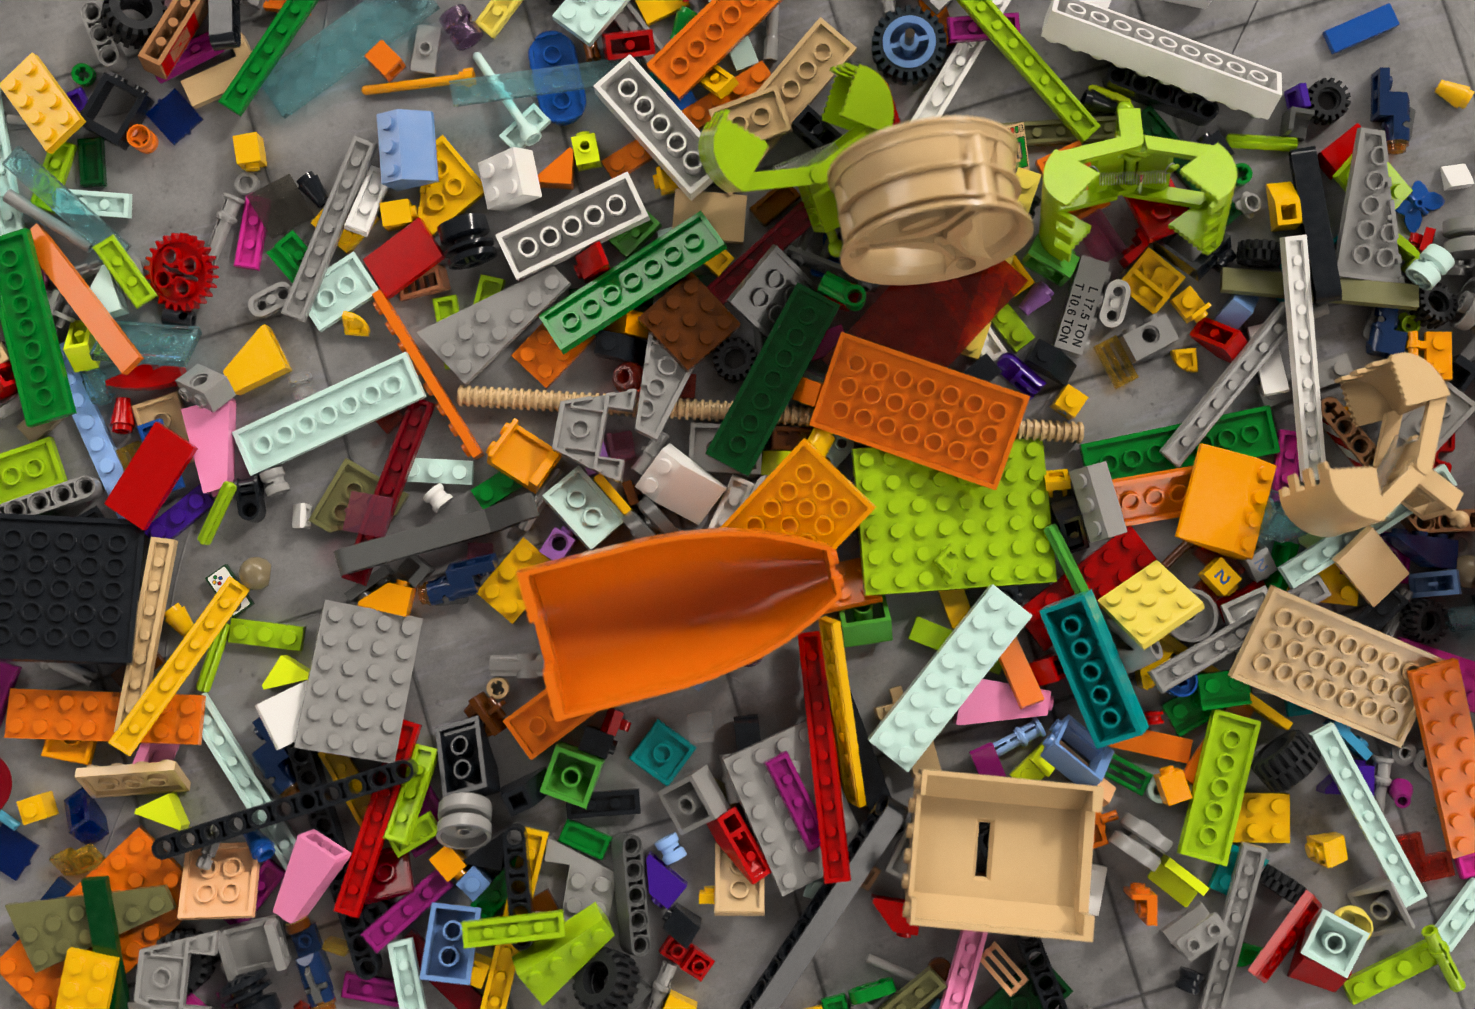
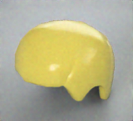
M1348 905L1334 912V915L1370 933L1368 939L1370 938L1374 930L1373 923L1362 908Z

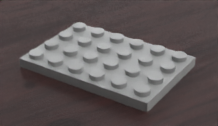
M324 600L294 748L385 763L395 762L423 618L408 615L404 617L372 608Z
M807 719L722 759L781 896H785L824 876L821 846L811 852L807 851L764 764L765 761L787 751L816 808ZM841 788L848 846L859 830V827Z

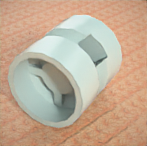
M1429 244L1419 255L1420 259L1414 260L1405 273L1412 283L1419 285V288L1430 291L1441 280V275H1445L1454 266L1455 260L1443 247Z

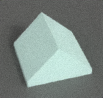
M1322 908L1306 928L1300 953L1348 978L1370 933Z

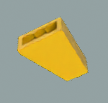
M264 324L260 326L223 370V373L227 376L235 394L241 396L291 372L292 369L273 329Z

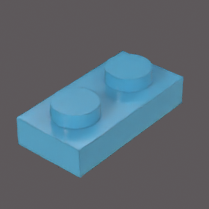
M1330 718L1323 723V725L1330 722L1335 724L1346 747L1356 758L1367 761L1373 755L1367 748L1369 744L1359 735L1355 736L1350 731L1351 727Z

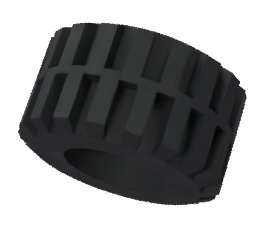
M104 0L101 11L102 27L106 29V34L109 37H114L113 41L117 44L121 42L124 43L123 47L129 48L130 45L134 49H140V46H144L167 10V6H164L165 0ZM127 9L140 12L146 19L140 21L133 20L122 11Z
M1293 730L1280 735L1267 744L1254 758L1251 769L1272 793H1277L1295 786L1306 778L1317 766L1321 754L1301 730Z
M181 928L162 937L155 945L203 934V932L195 933L196 929L189 928L185 930V928ZM191 953L192 970L189 974L187 994L195 991L211 978L210 975L214 973L216 968L213 964L217 962V957Z
M602 947L573 976L575 983L572 984V988L576 991L574 994L575 999L579 1000L578 1003L585 1007V1009H628V1004L633 1003L635 1000L633 996L639 990L637 988V984L640 983V977H637L639 968L635 966V960L630 958L628 954L608 947ZM608 975V981L606 986L604 987V982Z

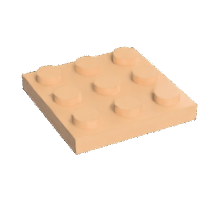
M247 842L220 843L215 857L211 859L213 863L209 870H203L196 866L198 857L202 856V853H200L202 848L185 853L177 917L179 920L255 918L260 862L252 858Z

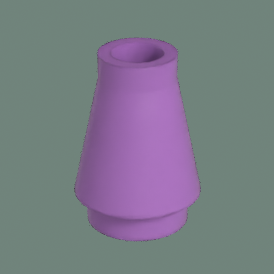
M1040 280L1037 284H1033L1018 307L1029 316L1033 311L1051 301L1054 292Z

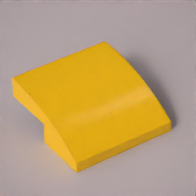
M1147 247L1121 280L1129 284L1131 288L1130 296L1152 314H1155L1186 277L1151 248Z

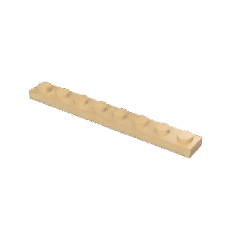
M151 537L138 602L133 665H126L114 732L118 730L152 683L178 541L174 539Z

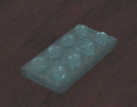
M116 321L144 359L139 364L187 367L202 335L200 326ZM96 340L89 353L92 361L113 362Z

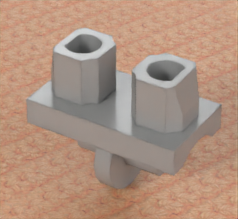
M46 290L56 333L58 334L66 320L74 323L75 318L69 316L72 307L59 290Z

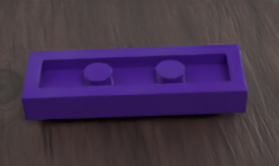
M199 484L153 521L149 528L145 530V534L149 539L151 537L174 539L212 508L215 499L209 494H204L201 484Z

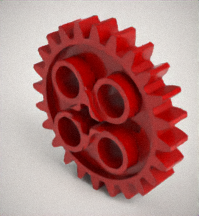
M171 233V236L164 235L163 241L156 240L157 248L149 249L153 256L145 258L150 262V266H144V269L149 271V274L144 277L151 281L150 285L158 295L157 297H159L158 304H165L166 309H174V311H191V309H199V304H207L205 297L213 296L210 288H217L212 281L219 278L218 275L213 274V270L219 268L217 265H212V261L216 259V256L208 255L211 247H204V240H197V236L189 235L188 233ZM166 264L168 267L178 268V271L170 270L166 268L164 265ZM185 274L193 275V276H195V277L198 278V281H197L196 279H194L193 277H186V276H184V275H185Z

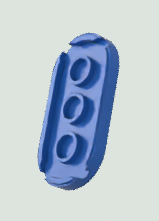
M546 31L535 38L528 52L539 108L550 119L551 123L560 126L570 125L583 115L587 104L576 49L572 40L561 32Z

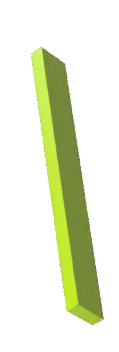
M956 0L1071 133L1080 140L1081 144L1101 127L992 0Z

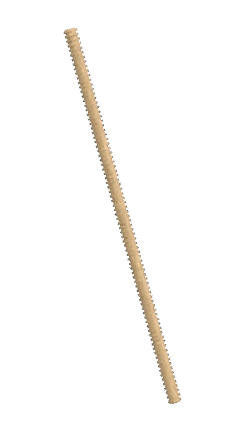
M460 385L457 391V403L460 407L466 404L467 407L471 405L478 407L481 405L482 408L486 406L493 408L496 406L497 409L501 407L508 409L511 407L512 410L518 407L519 410L526 408L530 411L531 408H534L535 411L542 409L545 412L546 409H549L550 412L554 410L559 412L561 401L588 396L596 397L600 396V394L592 395L591 392L588 395H585L584 392L580 394L573 392V394H570L569 391L565 393L558 391V393H555L554 390L550 392L543 390L540 392L539 389L533 392L532 389L525 391L523 388L517 391L516 388L510 390L507 387L505 390H502L501 387L497 389L490 387V389H487L486 386L482 388L475 386V388H472L471 385H468L466 388L464 385ZM636 397L634 413L610 409L608 413L611 416L617 413V416L632 414L633 417H636L639 398ZM679 398L669 417L670 419L677 417L678 420H681V417H685V420L692 418L695 421L696 418H700V421L715 419V422H719V420H724L733 401L727 403L724 400V403H720V400L705 402V399L690 401L689 398H686V401H684L682 398ZM787 405L777 425L783 423V426L798 424V427L802 425L809 427L815 407L810 408L809 405H807V408H803V405L788 407ZM1025 419V421H1021L1016 439L1024 438L1028 440L1032 438L1035 441L1036 438H1039V441L1046 439L1047 442L1054 439V442L1061 440L1065 443L1066 440H1069V443L1074 441L1081 443L1084 438V425L1082 422L1075 424L1074 421L1070 423L1063 421L1060 423L1059 420H1056L1053 423L1052 420L1045 422V420L1041 419L1040 422H1037V419L1032 421Z

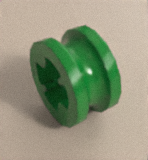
M85 63L76 64L71 71L73 80L83 87L92 85L96 80L95 70ZM85 69L89 73V77H84L85 80L83 81L79 77V73H84L83 70Z
M1238 163L1236 168L1239 172L1243 171L1245 176L1243 180H1241V177L1237 179L1235 187L1244 186L1251 180L1253 174L1249 165Z

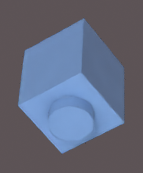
M473 866L456 885L474 902L495 878L484 867Z

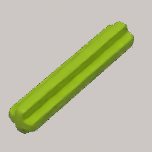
M1230 133L1225 139L1231 148L1289 152V150L1297 149L1298 139L1296 137Z
M223 482L197 537L200 544L210 545L237 490V486L233 482Z
M226 623L208 649L196 684L198 691L207 693L211 689L229 636L230 624Z

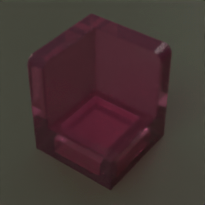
M631 431L615 434L611 432L606 433L611 458L623 459L624 461L637 459Z

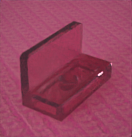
M1100 208L1083 220L1092 226L1090 233L1083 238V242L1095 259L1108 262L1126 249L1125 244Z

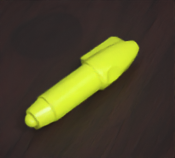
M1093 84L1088 86L1089 91L1094 89L1110 99L1118 101V104L1122 101L1131 102L1130 98L1120 93Z

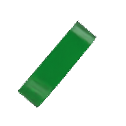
M885 977L850 989L848 994L851 1003L857 1005L890 995L896 991V987L892 977Z

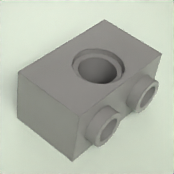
M1155 313L1143 320L1144 325L1137 328L1134 324L1122 331L1124 335L1117 340L1130 364L1179 339L1166 313L1159 317ZM1143 331L1151 334V343L1143 340Z
M196 364L175 380L180 388L178 392L185 401L193 402L198 407L215 412L236 396L227 376L200 364Z

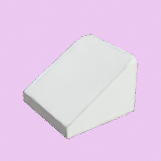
M1466 164L1440 167L1444 191L1468 188L1474 184Z
M298 503L293 505L292 528L310 529L311 522L308 521L311 517L312 506L310 504Z

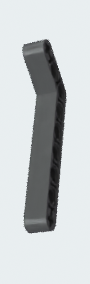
M526 493L479 511L344 547L334 551L340 575H347L497 533L539 517V512L533 493Z

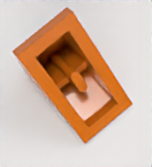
M571 147L538 174L540 188L573 190L575 155Z

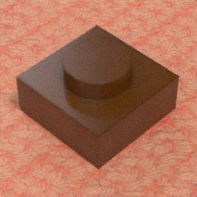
M632 480L623 482L622 486L630 506L634 507L640 502L639 498L643 497V495L635 487L636 484H633Z

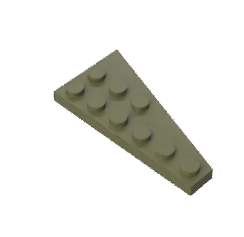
M167 884L112 891L119 934L177 907ZM83 894L57 897L55 899L31 900L21 903L14 902L5 905L35 973L65 960L67 950L70 947L83 950L92 947Z

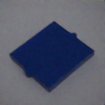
M175 88L163 99H158V103L146 113L148 118L173 145H176L187 134L190 135L191 131L204 120Z
M3 823L0 826V871L16 881L26 866L31 864L30 860L40 845L20 832L13 831Z

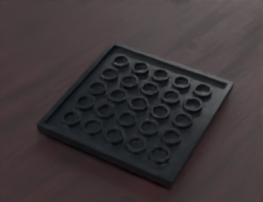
M0 513V661L133 665L145 530L140 529L127 519Z

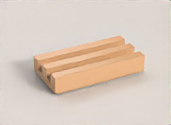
M995 941L982 953L980 962L1011 997L1029 981ZM995 949L1022 979L1019 983L992 953ZM989 956L1014 985L1012 989L985 960L986 957Z

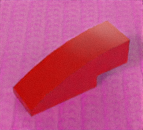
M176 360L161 367L149 361L135 367L128 375L121 373L105 380V383L110 387L129 391L162 390L178 386L175 380L187 371L184 364Z

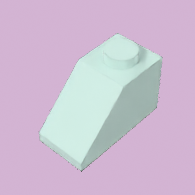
M105 264L102 265L90 287L113 318L129 314L122 288Z

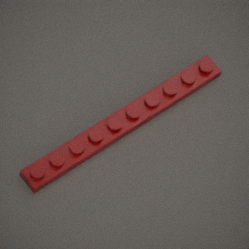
M820 631L799 633L798 644L824 883L851 881L834 723Z

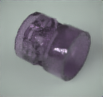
M458 4L449 8L439 18V22L445 32L451 34L450 40L458 51L473 47L483 37L481 29L475 21H472L473 17L464 4Z

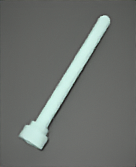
M480 52L473 53V60L520 127V138L526 146L537 143L542 137L538 128L531 123L528 124Z

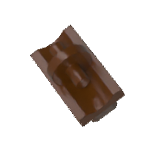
M482 691L468 701L470 704L465 708V714L468 718L479 715L484 722L483 725L487 737L492 735L495 737L507 728L503 723L506 713L501 708L506 704L504 699L497 703L493 696L488 698L485 692Z

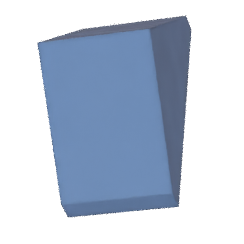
M1231 294L1213 320L1238 330L1253 314L1259 298L1257 296Z
M1458 569L1409 574L1408 580L1410 591L1413 592L1412 598L1462 594Z

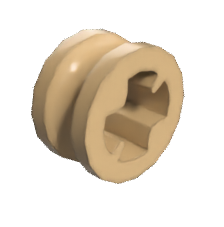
M495 677L488 682L486 687L487 693L490 697L493 696L495 699H501L509 693L510 684L503 677ZM498 681L502 682V688L504 689L503 693H498L499 695L494 693L495 688L492 687L493 683L498 684Z

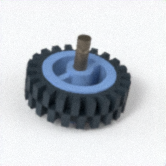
M905 5V9L901 10L899 6L895 8V12H887L886 17L881 18L878 26H875L874 35L872 36L874 63L876 62L879 72L882 71L885 78H892L894 83L902 81V85H907V82H912V85H914L919 80L924 82L929 75L932 77L936 73V69H939L942 65L947 45L946 32L944 33L943 24H939V18L936 15L932 17L930 15L931 11L928 9L924 12L921 11L920 6H916V9H911V5Z

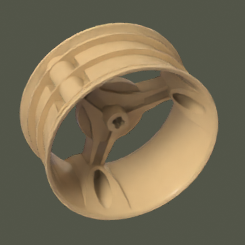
M970 116L932 117L905 122L877 131L858 140L842 151L831 163L827 173V181L837 201L838 222L843 239V248L840 253V263L843 270L858 280L873 284L918 285L950 280L976 273L994 266L1017 253L1032 237L1034 226L1031 216L1026 212L1024 206L1017 201L1021 194V182L1014 173L1018 154V141L1015 134L1006 126L989 119Z

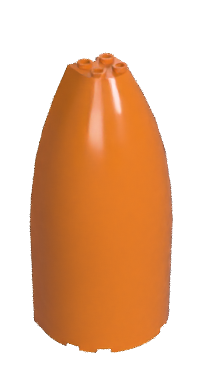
M724 527L677 531L643 537L518 569L516 574L529 623L534 622L544 659L542 673L555 722L682 690L715 679L759 660L789 642L815 622L842 597L841 589H844L845 585L842 574L835 570V565L839 564L836 550L827 543L796 535L761 529Z

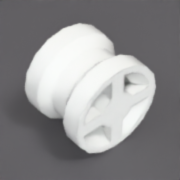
M441 483L435 485L423 497L425 503L431 504L434 513L443 510L454 499L451 494H447L444 491V486Z

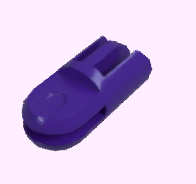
M1004 353L996 361V365L1002 370L1000 375L1021 393L1030 396L1029 400L1040 391V387L1042 388L1046 384L1045 380L1012 353Z

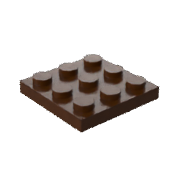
M692 272L638 317L640 324L687 373L741 325Z

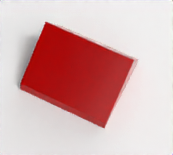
M1304 931L1298 939L1287 976L1336 993L1348 978L1300 953L1305 934Z

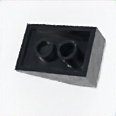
M479 715L435 728L443 798L456 793H475L488 796L501 792L498 767Z

